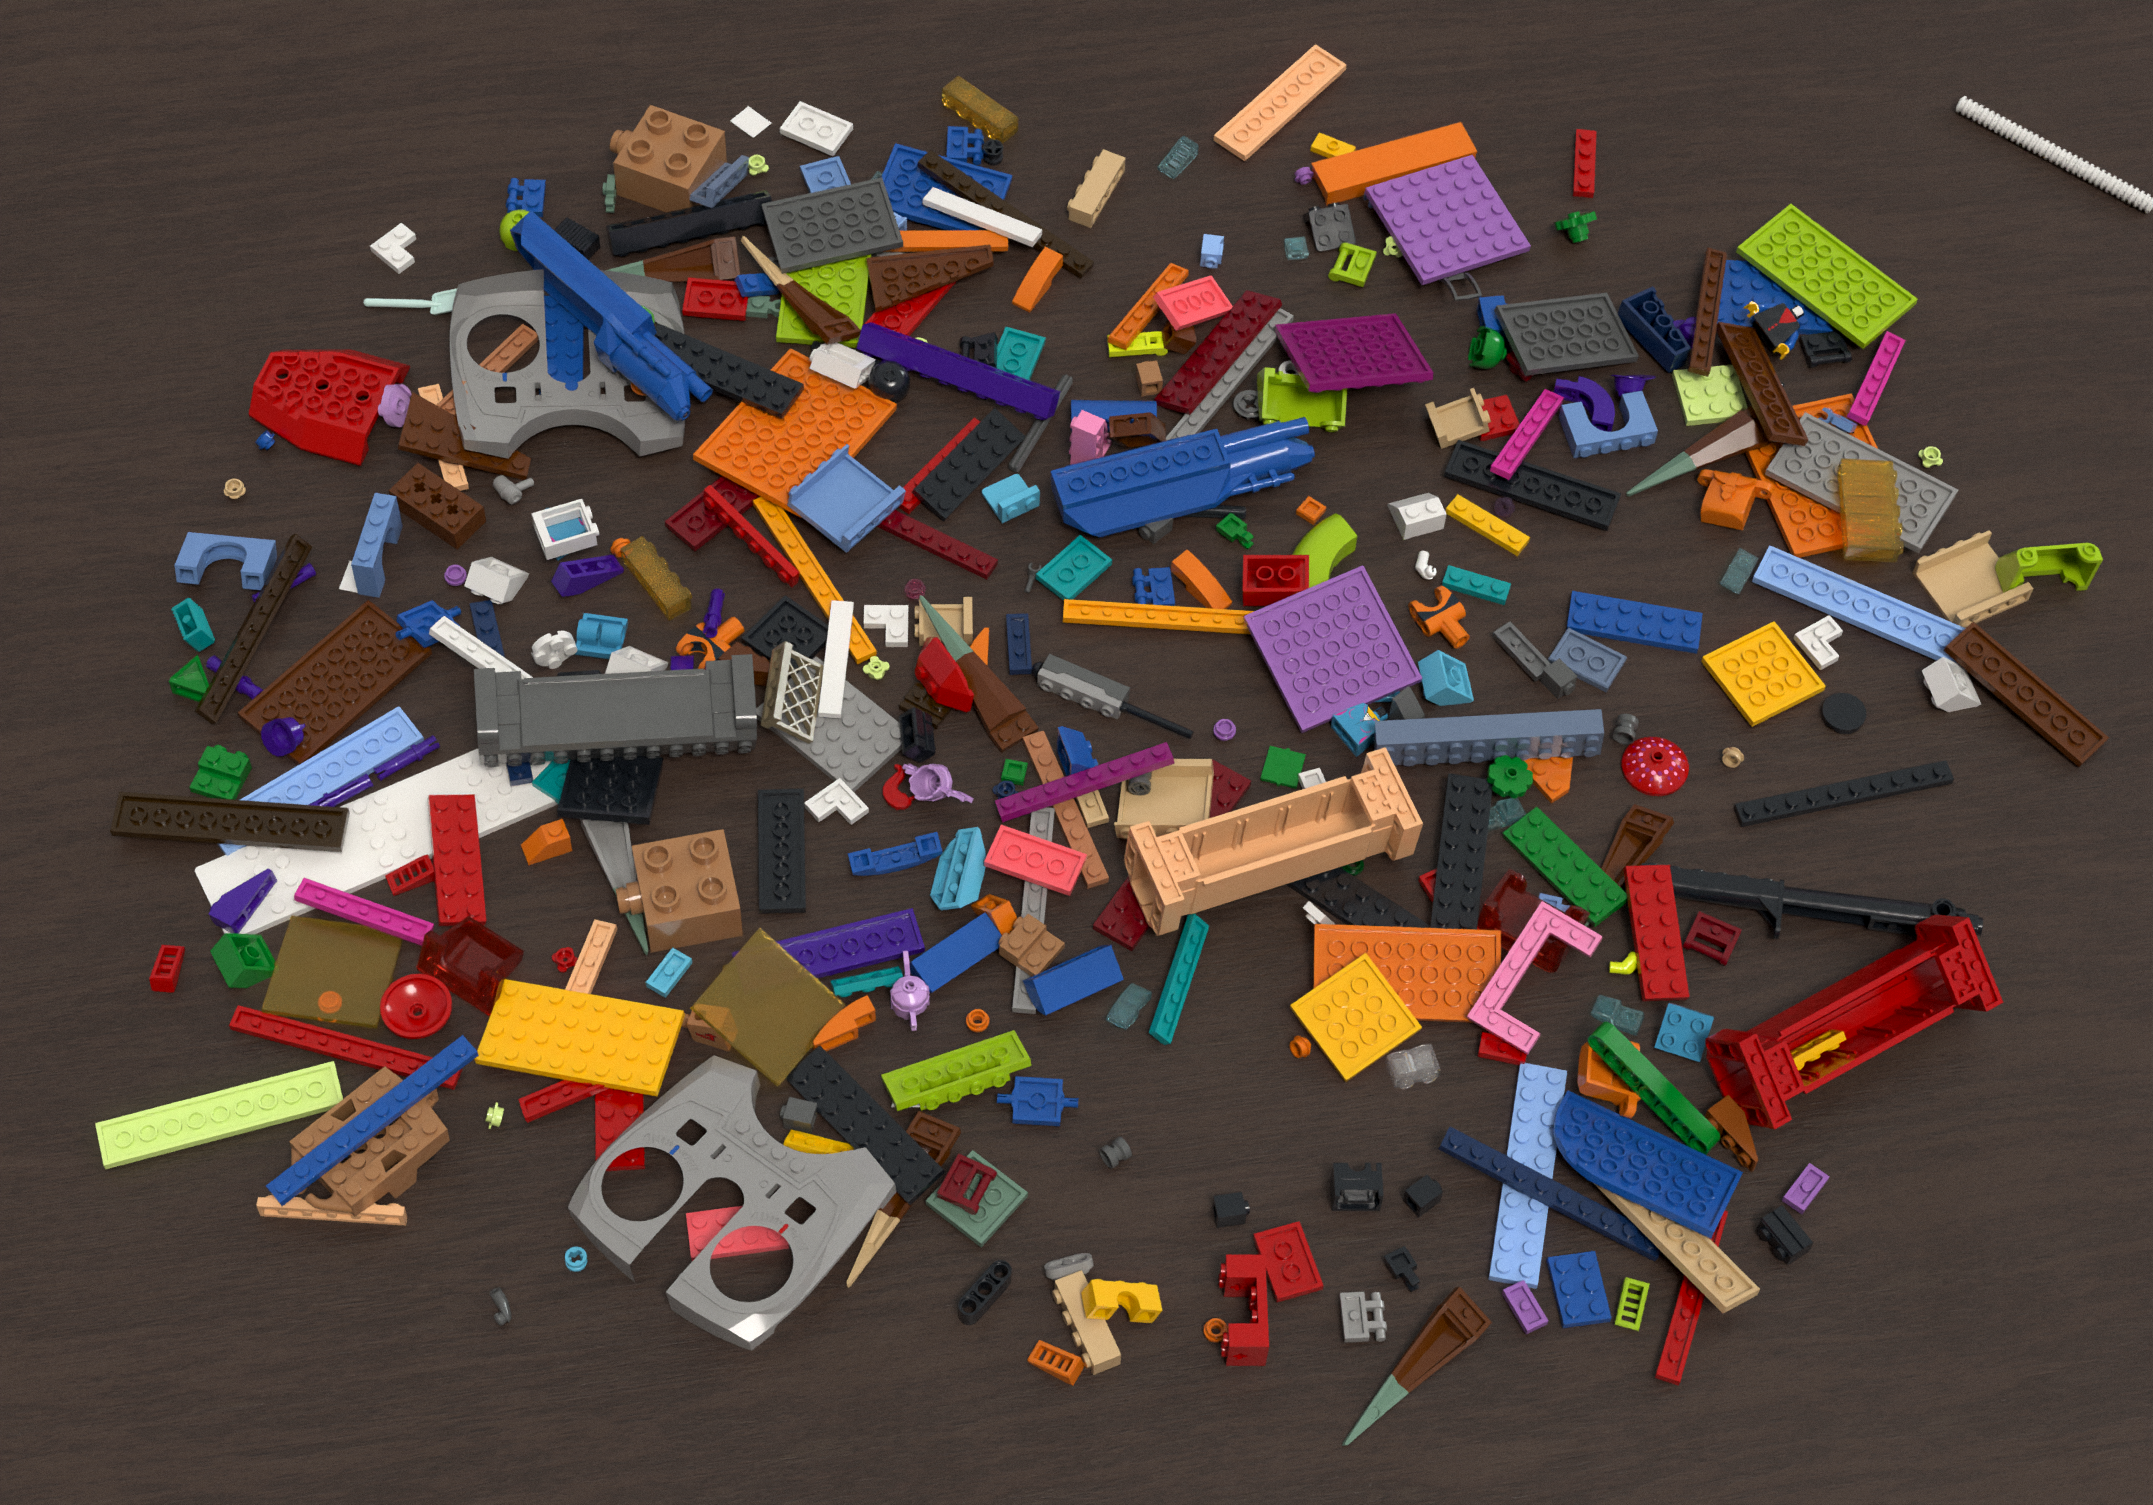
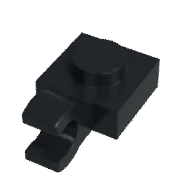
M1405 1246L1384 1256L1383 1261L1395 1279L1403 1277L1405 1285L1410 1292L1419 1289L1418 1283H1420V1280L1414 1273V1270L1417 1269V1263Z

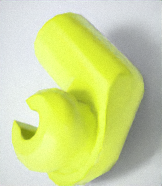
M1635 952L1629 953L1623 962L1610 961L1609 973L1629 975L1637 969Z

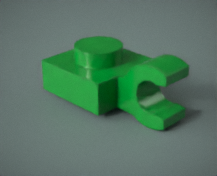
M1230 513L1216 525V531L1231 542L1238 539L1240 544L1247 550L1254 545L1251 541L1254 536L1246 531L1247 524L1234 514Z

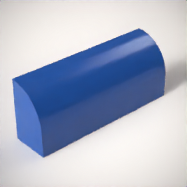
M1071 400V422L1083 410L1105 419L1108 427L1107 432H1110L1109 416L1151 412L1157 417L1156 401Z
M985 912L911 961L910 973L912 976H917L929 986V992L932 993L998 949L1000 945L999 940L1002 935Z
M1100 945L1023 980L1035 1008L1041 1014L1047 1015L1124 980L1112 946Z

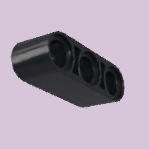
M998 1260L992 1263L960 1299L958 1317L963 1324L973 1325L978 1322L1010 1286L1012 1268L1008 1262ZM1002 1272L1006 1274V1276L1003 1278H998L995 1276V1274ZM981 1290H988L991 1293L989 1295H982L979 1292ZM967 1307H971L975 1309V1311L972 1313H966L964 1312V1309Z

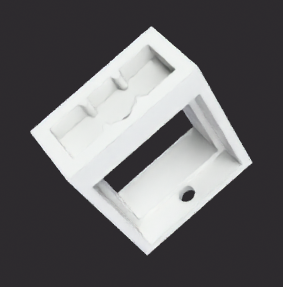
M824 343L812 351L810 361L812 362L809 369L856 389L868 380L876 359L840 343L829 345Z
M583 499L532 513L533 526L546 560L597 545L596 536H599L597 524L591 522L590 519L593 518L589 506L585 507ZM581 517L586 533L556 542L551 541L546 527Z

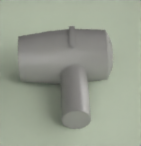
M501 475L493 481V487L500 497L510 504L519 502L522 497V490L534 486L532 478L514 484L508 478Z

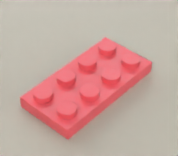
M1212 275L1159 291L1153 296L1159 308L1176 331L1226 315L1233 307Z
M1001 825L985 858L984 866L1070 896L1085 864L1087 854Z
M743 1206L686 1213L691 1261L700 1254ZM746 1226L736 1229L723 1237L716 1245L711 1259L789 1249L787 1240L773 1229L763 1226Z

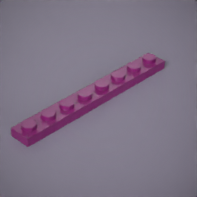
M1167 742L998 799L995 803L1002 822L1175 764L1170 748Z

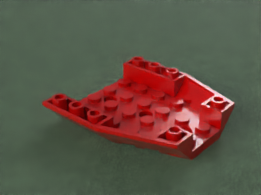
M351 349L279 350L271 352L254 383L249 417L300 450L361 466L369 451L367 438L379 416L378 406L381 404L384 388L386 385H394L395 382L402 384L410 369V365ZM282 374H287V375H288V376H287L286 378H284V379H279V378H277L278 376H280V375H282ZM328 385L324 390L318 389L319 386ZM363 395L368 396L366 400H358V398L362 397Z

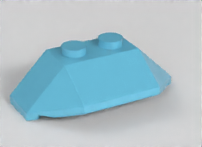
M978 827L958 830L955 834L956 837L948 844L940 856L930 894L940 910L961 908L978 900L986 868L984 866L986 852L981 831Z

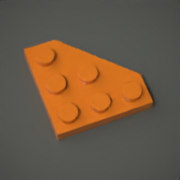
M1573 757L1529 758L1523 760L1528 764L1527 770L1533 773V784L1550 803H1553L1569 792Z

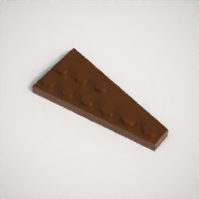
M991 245L866 258L875 313L992 267L994 260Z
M412 392L398 450L521 480L527 479L531 462L530 457L517 450L512 453L509 459L465 450L460 436L457 417Z

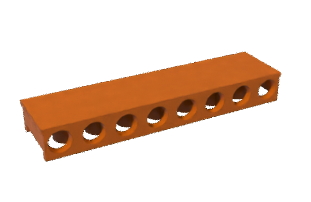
M1459 122L1313 162L1311 164L1312 171L1314 172L1312 179H1315L1325 198V204L1328 206V204L1364 196L1366 187L1473 155L1475 158L1477 150L1463 124Z

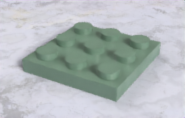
M972 1150L967 1155L968 1158L984 1164L997 1172L995 1180L990 1182L978 1205L980 1208L976 1215L969 1214L964 1209L938 1198L937 1192L942 1183L927 1198L926 1205L982 1247L1028 1197V1192ZM976 1174L964 1198L971 1199L983 1177L982 1175Z

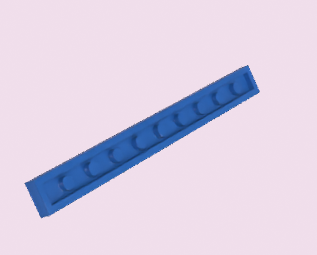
M462 1035L267 1184V1189L279 1204L284 1206L479 1056L478 1052Z

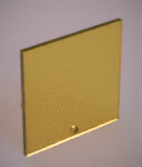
M291 916L278 959L274 963L275 968L261 1009L262 1013L377 1028L381 1017V999L393 981L392 976L403 939L364 925Z
M759 928L728 965L723 966L722 972L690 1009L778 1087L806 1052L813 1048V1041L821 1029L846 1004L765 931Z

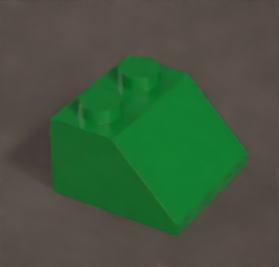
M225 933L210 950L229 988H248L280 972L262 935Z

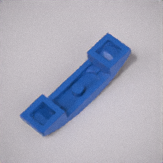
M934 832L915 837L916 842L871 852V849L868 848L848 853L852 873L858 876L879 875L908 869L925 863L943 853L938 833Z

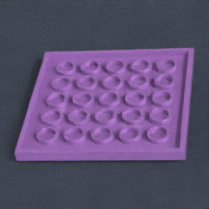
M1473 155L1366 187L1365 195L1421 285L1530 250L1531 245Z
M1363 565L1247 614L1243 618L1301 733L1331 721L1335 713L1361 703L1371 704L1422 681L1421 674Z

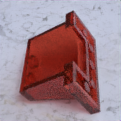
M468 916L440 936L432 930L424 935L417 970L439 979L449 991L488 1016H491L494 1005L500 998L504 980L520 964L524 951Z

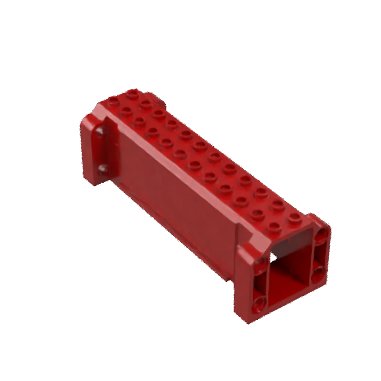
M1932 915L1916 924L1917 939L1904 948L1887 954L1746 1032L1722 1029L1705 1039L1707 1048L1706 1058L1723 1098L1729 1095L1745 1112L1748 1124L1776 1129L1792 1120L1785 1101L1801 1092L1803 1094L1811 1092L1954 1012L1953 1008L1987 1012L2002 1004L2003 1000L1970 918ZM1831 1029L1844 1032L1847 1040L1839 1043L1840 1046L1837 1049L1825 1051L1820 1054V1058L1810 1062L1806 1061L1801 1070L1797 1069L1790 1051Z

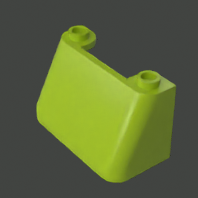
M1267 367L1257 373L1259 421L1263 422V425L1278 421L1283 423L1305 417L1309 427L1325 428L1326 432H1338V429L1345 426L1347 388L1339 391L1323 390L1322 392L1315 393L1308 391L1300 375L1283 374V371H1278L1275 374V368Z
M2091 543L2027 547L2001 556L1995 565V570L2003 593L2023 585V577L2060 574L2063 583L2071 581L2076 585V591L2087 590L2103 558L2098 547Z

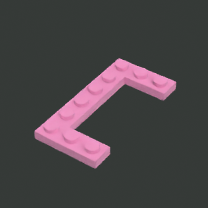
M1543 901L1467 1016V1019L1527 1055L1540 1037V1033L1501 1009L1549 935H1552L1591 958L1603 939L1598 933Z

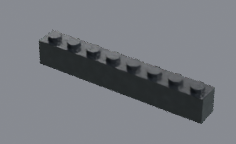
M765 190L720 200L713 208L697 205L607 225L606 230L610 250L613 255L626 256L632 251L644 252L649 250L650 247H666L672 242L684 243L688 242L690 238H706L710 234L717 232L724 234L735 228L747 229L750 225L757 223L765 225L766 221L761 204L772 202L771 195Z

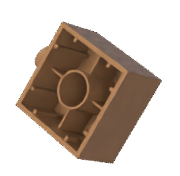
M652 105L649 106L634 131L616 130L610 142V151L617 154L613 162L617 195L663 212L702 205L691 201L690 195L725 162L727 163L725 131Z
M724 829L632 846L637 881L626 883L625 888H616V896L620 914L630 911L631 915L643 913L651 953L743 936L741 910Z

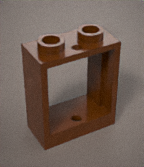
M1151 412L1109 416L1110 438L1124 449L1139 448L1166 441L1165 423Z

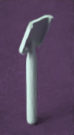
M457 288L434 293L432 301L366 298L363 303L366 307H431V314L438 315L452 312Z

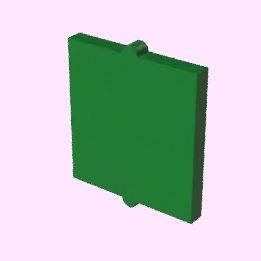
M1270 746L1260 780L1274 783L1278 787L1282 785L1297 789L1299 782L1298 774L1302 771L1306 754L1290 751L1289 748L1282 749Z

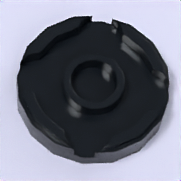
M1836 693L1825 700L1821 709V718L1828 728L1834 729V732L1851 734L1857 732L1863 726L1866 719V708L1863 702L1856 696L1848 693Z

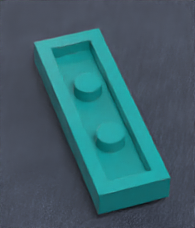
M1448 565L1442 586L1450 590L1505 605L1511 583Z
M897 966L831 980L830 982L835 996L847 997L856 991L871 992L876 989L875 987H893L894 983L903 977V973L900 967Z

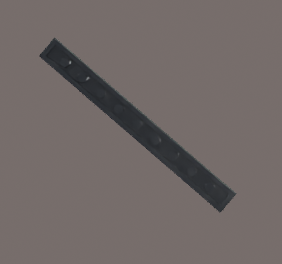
M1945 760L1736 803L1734 811L1740 826L1745 827L1953 783L1954 777Z

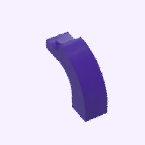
M1579 376L1578 382L1556 379L1554 393L1564 397L1566 401L1575 403L1582 401L1583 406L1590 413L1591 424L1602 431H1612L1615 408L1610 395L1596 382Z

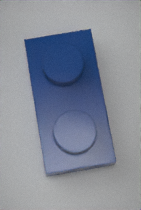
M766 273L737 275L735 278L742 297L776 295L780 291Z

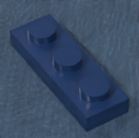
M1028 613L1006 614L1009 674H1032Z

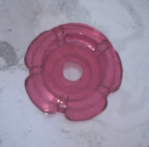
M911 579L905 586L904 591L910 599H919L920 595H925L926 586L919 579Z

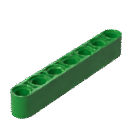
M1603 1022L1588 1037L1589 1046L1690 1148L1707 1155L1720 1140L1718 1130L1614 1025L1609 1022Z

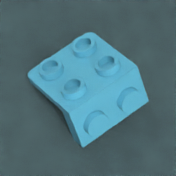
M1018 474L1007 477L982 490L983 497L1001 523L1040 506V490L1034 485L1028 488Z

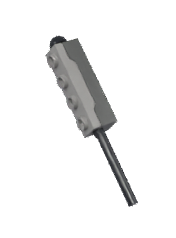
M1051 654L1048 655L1045 662H1036L1032 666V674L1038 678L1037 686L1041 687L1044 691L1058 694L1062 698L1077 702L1087 709H1094L1106 717H1113L1118 720L1122 712H1127L1188 739H1191L1194 731L1127 703L1130 687Z

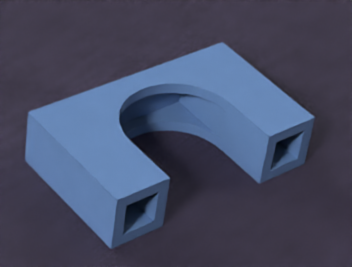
M1643 391L1622 394L1619 409L1626 426L1614 432H1606L1594 427L1587 417L1582 401L1561 405L1558 418L1573 458L1588 457L1599 453L1606 454L1611 451L1628 450L1632 447L1655 444L1658 430Z
M374 493L351 563L357 592L360 595L380 598L385 583L382 566L384 542L397 544L403 527L396 496Z
M188 532L175 563L176 580L178 583L199 584L204 570L209 564L221 559H236L244 563L241 569L243 589L261 590L277 559L275 540Z

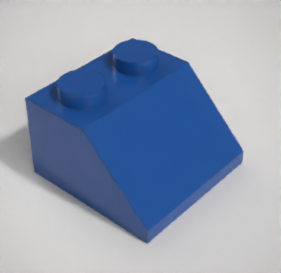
M1063 726L1058 727L1057 754L1066 776L1098 766L1097 759H1093L1091 755V743L1089 740H1085L1082 732Z

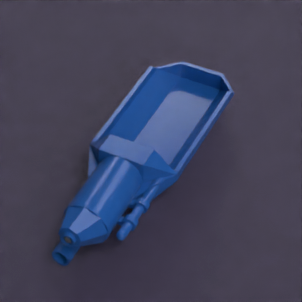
M530 211L510 230L516 249L532 269H544V291L596 335L593 343L599 360L615 373L618 370L676 421H683L690 415L689 391L701 402L706 401L711 396L713 389L696 375V371L654 336L657 332L651 314L534 212Z
M1302 417L1283 423L1278 421L1223 436L1219 435L1218 429L1068 465L1051 471V489L1064 523L1088 534L1102 537L1145 526L1148 523L1212 509L1230 496L1250 491L1252 493L1259 492V489L1269 486L1273 488L1278 487L1281 483L1294 480L1295 476L1291 472L1311 463L1315 453L1312 445L1309 446L1307 442L1295 438L1309 433L1307 419Z

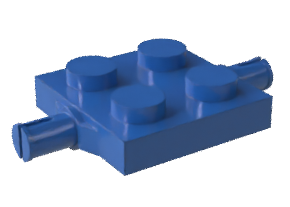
M432 600L398 614L396 622L404 629L397 631L396 637L402 640L412 636L424 648L439 641L429 634L430 628L443 616L460 626L453 620V617L461 615V609L455 606L445 610Z
M1015 1076V1087L1012 1094L998 1093L997 1103L1011 1104L1013 1110L1012 1123L1060 1126L1061 1113L1064 1107L1078 1108L1079 1098H1064L1062 1090L1063 1079Z

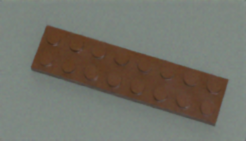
M1718 322L1716 331L1768 440L1805 446L1809 439L1755 329Z
M1972 622L1945 647L1944 652L2078 767H2081L2109 739L2106 734L1975 622Z

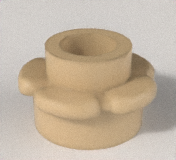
M230 479L225 484L224 494L231 499H238L245 494L246 488L239 479Z
M1736 747L1725 748L1722 752V761L1730 768L1739 766L1744 760L1743 753Z

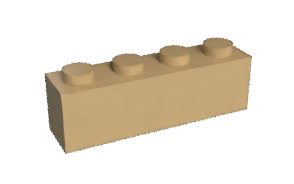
M1104 149L1100 156L1095 157L1091 171L1088 170L1085 174L1084 183L1078 186L1075 198L1070 199L1068 203L1069 220L1089 228L1093 226L1125 172V157Z
M1081 1270L1055 1280L1052 1295L1056 1304H1061L1062 1317L1067 1326L1070 1325L1073 1330L1071 1335L1075 1346H1080L1083 1352L1081 1358L1086 1368L1090 1367L1092 1374L1095 1375L1120 1365L1121 1353L1106 1321L1086 1318L1081 1292L1088 1285V1282Z

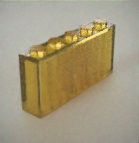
M1841 459L1837 469L1844 560L1897 562L1899 554L1903 553L1904 543L1900 541L1902 524L1898 522L1900 505H1897L1896 501L1898 500L1899 489L1895 487L1897 470L1893 469V461Z

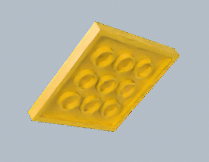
M1775 621L1703 656L1701 660L1751 727L1823 692L1826 687Z
M1366 953L1290 1005V1009L1345 1082L1422 1029V1026Z

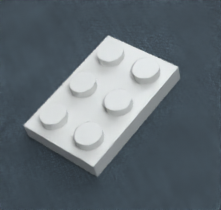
M800 101L780 127V134L834 156L853 130V123Z

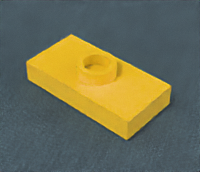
M1319 133L1311 145L1310 151L1331 158L1356 151V147Z

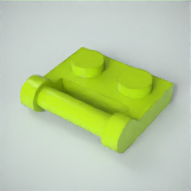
M1342 243L1339 248V256L1328 277L1332 281L1341 280L1364 287L1377 252L1353 244ZM1353 255L1347 271H1343L1342 267L1347 256Z

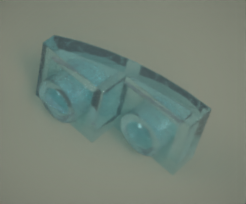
M1739 548L1720 585L1739 595L1759 558Z
M1518 798L1497 801L1494 807H1490L1488 832L1511 825L1526 815Z
M1131 983L1111 1008L1106 1021L1126 1030L1138 1019L1139 1010L1151 1000L1152 992Z
M1602 995L1598 996L1591 1012V1016L1597 1020L1609 1022L1618 1030L1637 1036L1645 1017L1644 1012L1624 1007L1620 1000Z

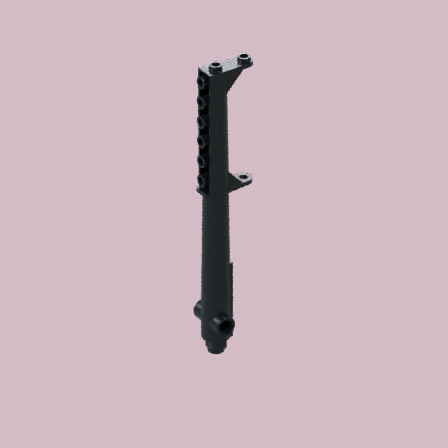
M1642 863L1641 866H1642V865H1658V864H1656V863H1647V864ZM1670 866L1674 897L1757 910L1774 928L1773 939H1779L1782 913L1864 925L1870 930L1917 936L1915 931L1916 924L1932 915L1969 917L1976 936H1981L1983 929V918L1979 917V915L1967 914L1965 908L1955 907L1953 902L1945 898L1937 899L1933 904L1787 887L1784 886L1785 880L1781 879L1778 882L1769 878L1756 879L1750 878L1747 875L1734 876L1727 875L1724 872L1712 873L1701 869L1690 870L1682 869L1679 866Z

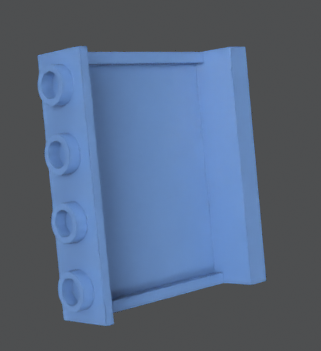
M848 444L842 449L838 448L835 450L831 458L827 462L823 461L813 474L809 473L799 486L795 485L788 493L789 500L787 505L846 553L903 503L906 492L900 485L893 490L848 454Z

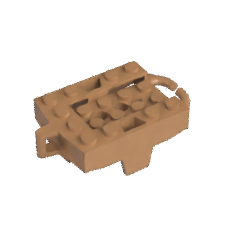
M384 1066L289 1141L291 1145V1166L403 1080ZM437 1088L399 1116L395 1123L391 1126H386L349 1155L350 1159L345 1163L339 1162L317 1179L332 1194L331 1197L320 1199L313 1193H310L306 1196L305 1200L314 1208L347 1212L355 1217L373 1205L386 1193L389 1192L394 1198H397L416 1182L417 1169L450 1141L447 1128L432 1109L439 1100ZM380 1134H384V1135H385L383 1138H379V1139H378V1138H375L376 1136H378V1135H380ZM361 1149L366 1150L362 1154H357V1151ZM307 1188L304 1189V1190H303L302 1192H300L299 1194H303V1193L307 1190Z

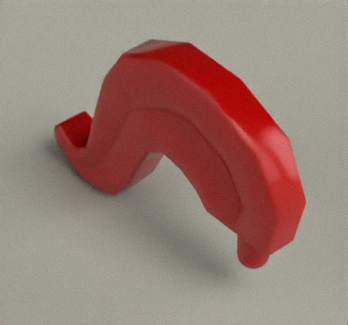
M899 764L894 765V769L897 772L883 786V798L892 808L905 810L912 805L911 801L915 800V796L908 797L906 793L898 790L899 785L906 776L905 770L902 769L903 766Z

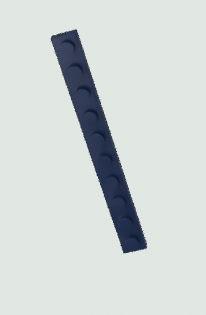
M492 601L469 603L476 638L505 658ZM522 762L521 766H508V763H505L510 786L532 783L533 775L530 762Z
M1449 1127L1439 1150L1654 1262L1657 1260L1661 1251L1630 1219L1452 1127Z

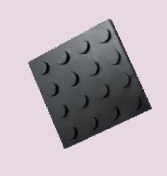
M637 756V759L633 760L614 757L612 761H601L600 758H592L590 762L583 763L577 762V759L570 760L557 809V817L650 825L663 768V757L649 759L646 756Z

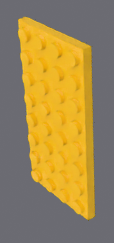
M504 979L477 1050L479 1056L474 1060L476 1064L580 1083H591L592 1085L599 1084L607 1088L658 1096L685 1013L683 1010Z

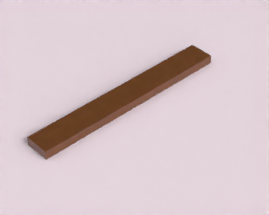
M1708 247L1705 251L1688 372L1706 377L1709 376L1711 370L1727 258L1726 252Z

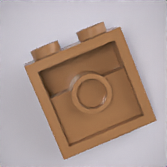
M1027 914L1024 918L1021 916L1017 918L1013 924L1014 930L1010 934L1006 932L999 940V955L1032 977L1043 972L1065 948V943L1046 931V925L1030 914Z

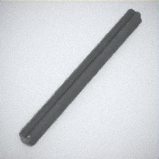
M1067 374L1062 376L1055 387V390L1061 391L1056 410L1073 383V378ZM1052 417L1046 420H1035L1009 463L1011 471L1015 473L1020 471Z

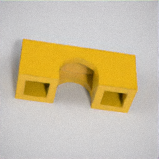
M1094 1279L1081 1292L1085 1315L1088 1319L1109 1320L1119 1308L1118 1304L1127 1310L1130 1322L1152 1323L1162 1312L1157 1285L1144 1282L1125 1283L1124 1281L1113 1282Z

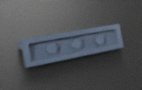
M741 155L733 164L725 162L690 195V200L713 208L747 176L749 157Z

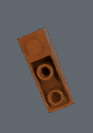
M1727 1095L1707 1110L1705 1118L1718 1130L1723 1146L1737 1156L1739 1163L1743 1167H1747L1750 1172H1753L1758 1163V1157L1745 1112Z

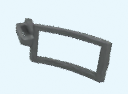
M1467 272L1440 279L1449 289L1454 301L1482 297L1477 282ZM1466 278L1473 286L1476 294L1457 296L1451 282Z

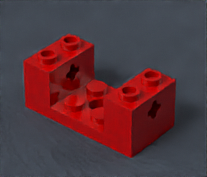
M1226 1255L1225 1263L1220 1264L1219 1288H1223L1224 1297H1249L1251 1319L1250 1323H1228L1227 1332H1223L1221 1357H1226V1366H1265L1269 1350L1265 1255Z

